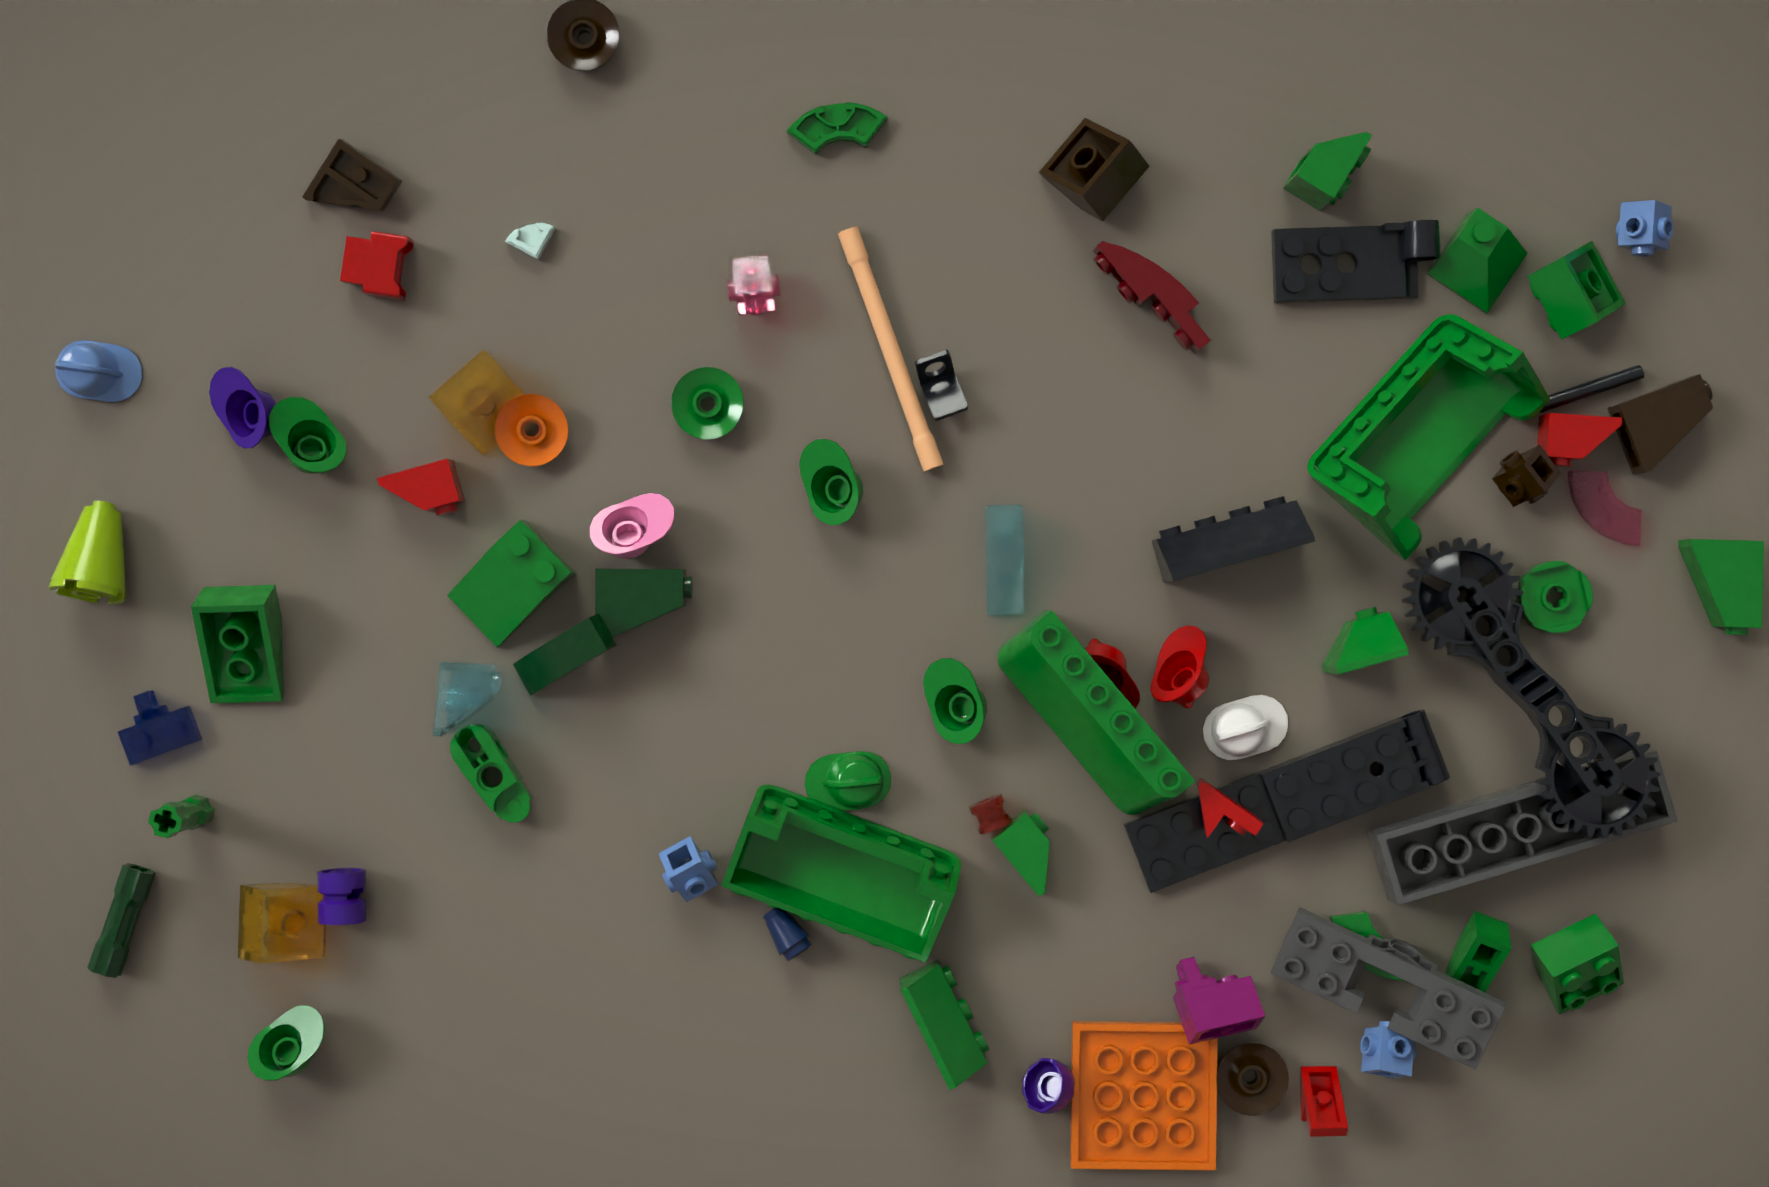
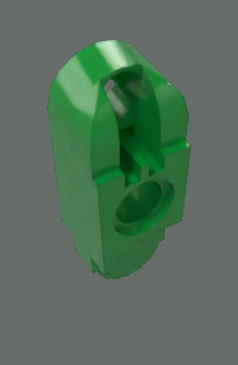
M470 724L462 727L454 735L450 743V753L454 762L489 809L495 812L500 820L504 819L510 823L524 820L532 809L531 799L533 797L524 785L522 776L496 734L483 724ZM473 738H476L481 745V749L478 752L472 751L469 747V743ZM490 766L497 767L502 773L503 779L499 785H492L486 779V771Z

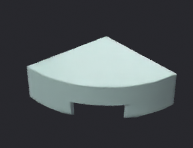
M541 222L528 224L514 230L505 242L539 260L556 228Z

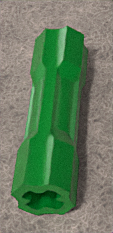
M193 795L186 800L163 804L159 809L152 810L148 824L152 826L154 835L167 839L176 836L179 832L200 828L202 824L210 822L215 809L211 807L207 797Z

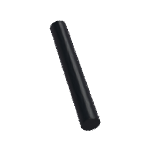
M1636 365L1550 394L1548 396L1551 400L1540 412L1542 413L1643 379L1644 371L1640 365Z

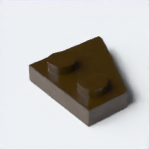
M338 139L302 198L307 201L384 211L402 183V180L345 140Z

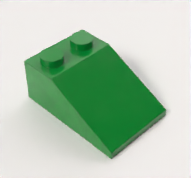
M520 519L483 555L447 596L498 648L576 572L527 521Z
M276 585L203 587L193 602L191 610L210 703L282 701L284 698L282 623Z

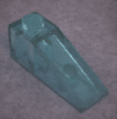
M1022 504L985 506L983 511L987 615L1023 614L1024 538Z

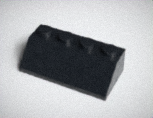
M1282 496L1264 501L1265 509L1251 512L1250 506L1229 511L1230 519L1216 522L1214 515L1194 521L1195 528L1184 532L1181 531L1180 525L1159 531L1161 538L1152 540L1163 582H1172L1315 542V537L1297 500L1286 503L1285 497Z

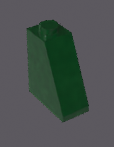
M595 569V615H600L612 638L686 606V598L692 599L693 580L692 577H686L685 569Z

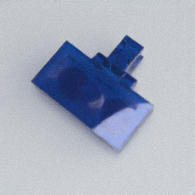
M153 690L133 696L139 713L133 716L136 725L118 731L130 766L203 740L191 707L185 706L169 712L166 705L159 707Z

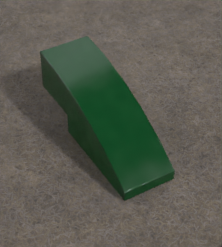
M596 614L515 662L513 666L531 696L617 645L600 615Z

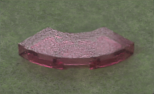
M1568 471V483L1572 500L1586 523L1600 535L1612 541L1625 545L1640 546L1642 510L1629 507L1616 497L1609 484L1608 472Z

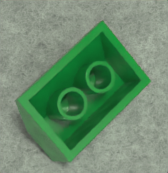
M937 959L899 978L900 990L949 1090H952L987 1064L984 1053L990 1049L982 1032L979 1030L974 1033L968 1020L974 1018L965 998L958 1000L952 989L958 984L949 965L942 968Z

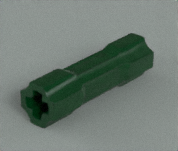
M130 863L122 865L108 916L87 967L91 972L105 977L117 978V976H121L129 953V943L143 903L148 898L156 874L153 870Z

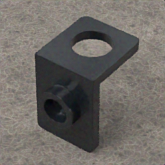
M949 350L940 351L914 362L920 386L935 421L968 410V404L954 372ZM933 363H944L940 369L934 372L925 371Z

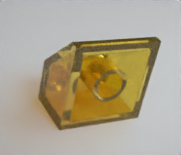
M483 349L428 398L448 421L482 455H485L497 444L495 422L501 408L514 397L525 393L497 360Z
M261 883L240 885L238 958L259 964L324 958L326 925L318 923V902L323 899V895L317 892V884Z

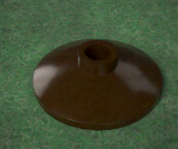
M569 0L555 10L548 22L547 42L550 51L562 65L576 71L598 69L614 56L618 48L620 32L616 18L599 1ZM584 32L591 34V40L586 44L578 41L580 34Z
M1244 1043L1232 1048L1222 1058L1217 1069V1089L1219 1095L1232 1110L1243 1115L1257 1116L1273 1110L1283 1100L1288 1089L1289 1075L1285 1062L1275 1050L1264 1044ZM1247 1071H1255L1256 1076L1253 1081H1244V1074Z

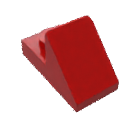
M1200 778L1197 782L1204 830L1207 838L1224 815L1229 817L1226 824L1244 836L1249 831L1256 836L1264 824L1260 818L1204 779Z
M1337 1066L1300 1067V1116L1302 1121H1307L1310 1137L1347 1136L1348 1123Z

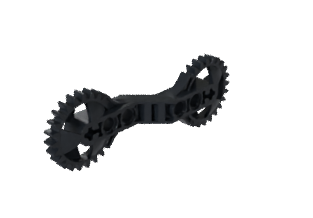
M1461 537L1453 540L1452 548L1446 540L1439 542L1440 553L1434 547L1427 548L1426 553L1429 560L1422 556L1417 557L1415 562L1420 567V570L1409 569L1407 571V574L1414 579V582L1405 583L1402 586L1404 589L1411 591V596L1402 599V602L1412 604L1413 607L1412 610L1405 614V617L1416 616L1418 621L1411 629L1418 630L1423 628L1425 630L1421 639L1423 642L1434 637L1435 650H1439L1447 644V655L1467 657L1483 665L1494 683L1525 711L1538 730L1540 738L1535 768L1544 772L1545 777L1535 780V783L1546 785L1547 790L1538 795L1541 799H1550L1552 801L1545 809L1546 812L1553 813L1559 811L1560 813L1555 822L1557 824H1564L1570 820L1568 831L1577 833L1582 827L1584 837H1592L1595 829L1598 838H1607L1609 829L1613 835H1623L1622 824L1628 829H1635L1634 816L1640 819L1648 817L1642 809L1643 805L1655 806L1656 804L1648 797L1649 792L1660 791L1659 787L1651 784V779L1661 776V773L1650 771L1649 768L1650 765L1657 761V757H1645L1644 755L1650 748V744H1636L1640 736L1639 732H1631L1626 736L1627 724L1625 723L1618 724L1614 728L1613 718L1593 716L1578 709L1565 689L1534 662L1519 637V622L1524 606L1513 601L1515 596L1523 594L1522 590L1513 589L1512 586L1513 583L1520 579V576L1508 575L1507 572L1514 564L1511 562L1501 565L1499 561L1503 556L1502 551L1491 556L1489 554L1491 544L1486 543L1480 549H1477V539L1475 538L1470 539L1466 547H1464ZM1496 570L1499 577L1483 588L1478 580ZM1424 574H1427L1447 584L1440 592L1423 583L1422 578ZM1465 590L1468 596L1465 597V602L1459 603L1456 598L1460 595V591ZM1442 605L1446 613L1428 623L1425 616ZM1478 606L1479 611L1473 612L1468 616L1466 615V612L1472 611L1471 608ZM1479 617H1483L1489 622L1490 630L1486 636H1482L1477 632L1476 622ZM1501 647L1506 648L1510 653V662L1506 667L1502 666L1497 660V651ZM1554 706L1562 713V720L1558 726H1554L1549 720V711ZM1575 737L1579 738L1583 744V751L1578 757H1575L1570 750V743ZM1632 751L1636 758L1619 770L1614 760ZM1587 763L1589 767H1581V764ZM1594 771L1602 772V776L1599 778L1601 784L1593 783V780L1597 777ZM1621 784L1639 793L1636 801L1616 793ZM1576 786L1583 795L1564 806L1559 798Z

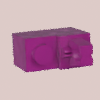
M1194 957L1181 959L1179 964H1177L1176 970L1180 981L1175 983L1176 993L1173 999L1189 1045L1257 1029L1265 1018L1251 976L1238 979L1237 975H1230L1216 982L1215 977L1208 978L1207 974L1201 975Z

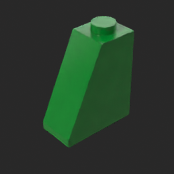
M1678 540V548L1711 626L1725 627V634L1748 635V628H1762L1764 541Z

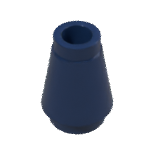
M773 908L763 916L779 956L784 955L787 961L795 958L812 945L807 938L810 935L786 910Z

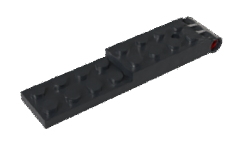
M1421 709L1218 787L1219 791L1262 820L1264 824L1256 836L1249 831L1244 836L1226 824L1229 817L1224 815L1207 838L1199 795L1123 825L1150 893L1273 845L1284 841L1296 840L1428 789L1430 786L1448 780L1450 775L1425 710ZM1377 762L1379 764V771L1372 775L1370 773V766L1372 763Z

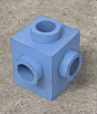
M1657 200L1621 202L1620 221L1616 225L1618 246L1631 250V255L1638 257L1654 256V250H1669V239L1674 231L1671 219L1672 206Z
M691 836L658 853L666 871L662 874L666 885L672 893L678 891L686 902L718 885L713 874V870L717 869V865L708 849L701 851Z
M1380 1021L1378 1027L1365 1028L1360 1043L1362 1053L1361 1072L1392 1079L1411 1077L1413 1061L1416 1057L1414 1041L1388 1029L1390 1021Z

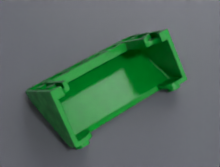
M1443 315L1428 326L1315 451L1308 461V473L1322 489L1387 548L1406 561L1422 540L1421 529L1411 520L1412 517L1505 414L1518 421L1528 420L1536 416L1551 399L1523 351L1457 315Z

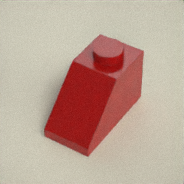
M1562 413L1543 414L1539 416L1537 446L1540 445L1556 467H1570L1571 461L1585 458L1622 425V418Z
M448 458L377 478L379 486L424 511H435L436 516L458 511L456 505L465 502L454 460Z

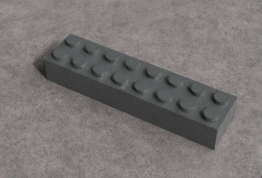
M1647 750L1644 753L1645 757H1657V761L1650 765L1649 768L1650 771L1661 773V776L1651 779V784L1659 787L1660 791L1649 792L1648 797L1656 804L1655 806L1643 805L1642 809L1648 817L1640 819L1634 816L1635 829H1628L1622 824L1623 835L1620 836L1613 835L1610 829L1607 838H1598L1596 829L1592 837H1584L1582 827L1577 833L1569 832L1570 820L1564 824H1557L1555 821L1560 812H1546L1545 809L1552 801L1539 798L1538 795L1547 789L1546 785L1537 784L1535 781L1368 830L1387 899L1396 905L1405 904L1677 822V816L1657 751ZM1631 751L1615 759L1614 762L1620 770L1636 757ZM1594 771L1597 777L1593 780V783L1601 784L1599 778L1602 776V772ZM1623 784L1616 791V793L1636 801L1639 794ZM1575 786L1559 799L1565 806L1582 796L1583 793Z

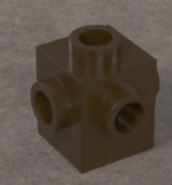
M1538 445L1521 454L1518 451H1514L1503 458L1499 463L1502 467L1492 480L1514 507L1526 501L1532 504L1543 498L1561 473L1542 447Z

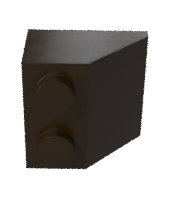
M1084 118L1039 173L1081 210L1104 221L1150 166L1129 139Z

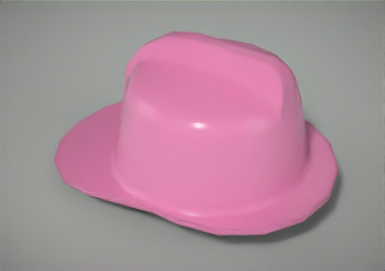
M648 493L639 495L601 510L593 518L590 525V538L595 547L602 552L613 554L623 559L635 558L642 555L649 548L650 544L660 540L668 533L675 519L674 508L669 499L661 494Z

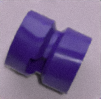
M335 868L317 872V892L323 895V899L318 902L319 924L348 925L367 921L366 900L361 898V893L366 890L365 869Z

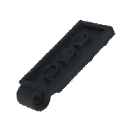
M1414 220L1404 223H1385L1382 226L1273 229L1271 235L1274 303L1418 298L1417 262L1440 258L1439 221ZM1347 254L1353 258L1355 267L1352 273H1343L1338 269L1336 261L1339 255ZM1311 255L1318 260L1319 269L1316 274H1306L1301 269L1300 262L1303 256Z

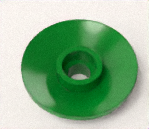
M700 367L689 371L680 378L672 393L671 410L675 421L683 431L695 438L710 440L728 434L738 424L743 413L744 400L738 383L730 374L718 368ZM705 398H712L715 401V407L711 411L702 409L701 404Z

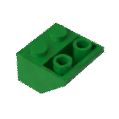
M1362 132L1316 143L1300 159L1283 189L1318 211L1328 203L1333 206L1338 198L1341 199L1352 182L1347 176L1349 174L1352 175L1357 167L1360 168L1368 157L1371 148L1366 145L1372 135L1368 132Z
M1596 913L1531 944L1534 965L1559 1015L1569 1010H1578L1587 1001L1600 995L1611 994L1620 985L1624 984L1619 945Z

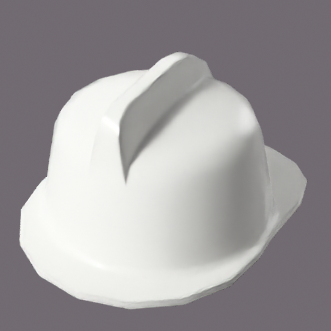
M1254 695L1225 703L1213 709L1206 717L1203 726L1204 741L1211 752L1217 757L1226 760H1238L1260 754L1275 748L1285 738L1288 729V715L1282 704L1266 695Z

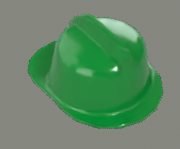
M289 397L280 400L272 408L269 415V429L275 441L287 455L292 466L307 474L319 473L322 475L335 469L343 462L347 452L346 442L327 415L314 402L303 397Z
M816 439L809 443L801 453L799 462L801 478L813 514L825 524L841 525L850 520L856 512L864 493L863 483L859 474L853 469L847 453L838 443L829 439Z
M941 658L931 663L925 671L923 679L924 693L937 732L945 740L953 744H965L974 740L981 732L987 713V701L984 694L977 687L971 671L962 662L952 658Z
M865 751L837 753L820 757L810 765L805 775V789L810 799L842 811L866 809L875 806L886 797L891 787V773L888 765L880 756Z
M308 1005L296 1006L285 1012L254 1037L249 1046L247 1060L250 1070L256 1077L265 1081H276L284 1077L297 1075L308 1066L311 1057L319 1050L324 1039L325 1025L323 1017L317 1009Z

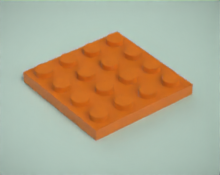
M1072 1021L1071 1072L1075 1086L1070 1112L1071 1169L1216 1170L1218 1038L1189 1045L1181 1022Z

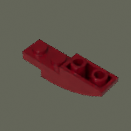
M1104 241L1093 250L1097 255L1094 258L1095 263L1105 275L1111 273L1118 281L1117 290L1128 303L1134 301L1138 307L1150 298L1153 302L1151 305L1152 311L1162 322L1169 321L1176 330L1173 335L1183 349L1186 351L1191 349L1195 354L1211 341L1189 314V311L1196 307L1199 302L1170 273L1151 260L1124 247Z

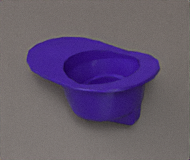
M225 367L218 370L210 382L209 395L211 405L235 443L244 449L253 448L260 443L262 438L272 435L269 429V415L272 408L276 405V401L269 393L255 389L250 380L240 370L233 367Z

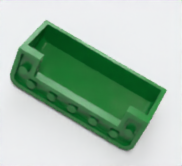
M1043 610L1000 647L997 654V662L1000 669L1120 811L1129 815L1139 814L1180 795L1196 782L1052 610Z
M762 785L757 789L721 887L727 888L737 895L748 896L764 902L772 908H780L794 913L804 920L826 925L839 933L850 934L866 940L871 945L882 946L898 952L906 958L917 959L926 963L955 896L962 864L954 853L778 786Z

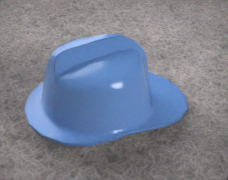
M88 340L75 341L67 345L58 355L57 361H55L56 378L60 387L68 394L78 398L121 402L131 397L139 389L143 378L142 366L137 356L129 349L115 344Z

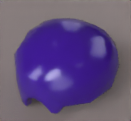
M1040 1058L1038 1062L1029 1067L1023 1077L1022 1093L1028 1108L1042 1114H1054L1068 1106L1074 1096L1075 1081L1072 1072L1060 1061Z

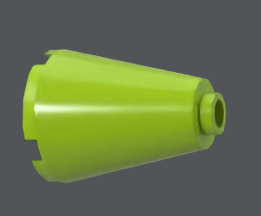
M93 501L92 506L84 507L50 579L48 588L50 591L57 589L56 594L93 603H97V600L102 597H109L108 604H121L125 601L126 585L122 513L115 510V504L105 501Z

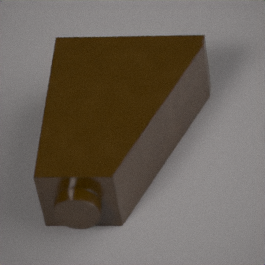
M1701 374L1684 378L1607 408L1610 417L1622 418V425L1616 432L1633 475L1651 471L1713 409L1710 401L1712 400L1711 388L1702 379Z

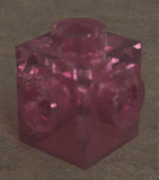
M768 254L732 259L734 280H727L729 301H737L739 316L748 314L761 315L765 312L775 311L774 297L780 296L778 274L771 275Z

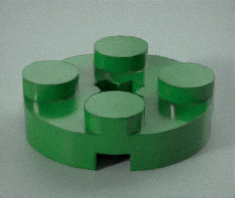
M1547 561L1537 564L1526 574H1523L1518 582V589L1522 590L1523 594L1517 596V603L1524 606L1523 618L1530 627L1547 633H1563L1578 627L1582 622L1581 620L1585 617L1587 610H1590L1593 602L1592 587L1587 576L1583 572L1578 571L1574 566L1563 561ZM1554 587L1556 592H1562L1563 598L1558 600V606L1555 608L1551 602L1546 600V595L1549 594V589Z

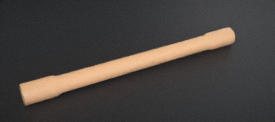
M856 226L838 233V237L847 262L852 267L913 436V444L923 472L942 466L944 464L934 436L928 428L871 270L868 253L859 228Z

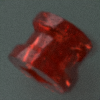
M1002 794L988 797L969 806L971 814L977 817L980 824L979 834L997 830L1013 821L1011 816L1005 813Z

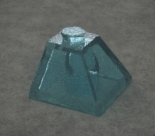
M460 660L440 662L433 736L441 737L455 732L493 700V694L499 693L501 684V673L496 672V664Z

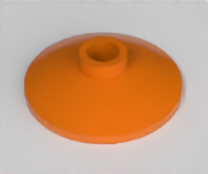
M523 394L514 397L501 408L495 422V437L501 451L513 462L524 466H540L555 459L563 450L568 438V423L562 409L550 398L540 394ZM529 422H534L539 427L538 432L534 435H529L524 430L525 425Z

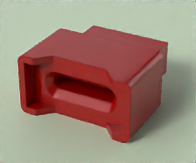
M375 231L371 232L370 239L346 236L340 281L345 284L363 286V293L368 296L405 301L406 291L400 285L404 256L413 250L414 241L408 236Z

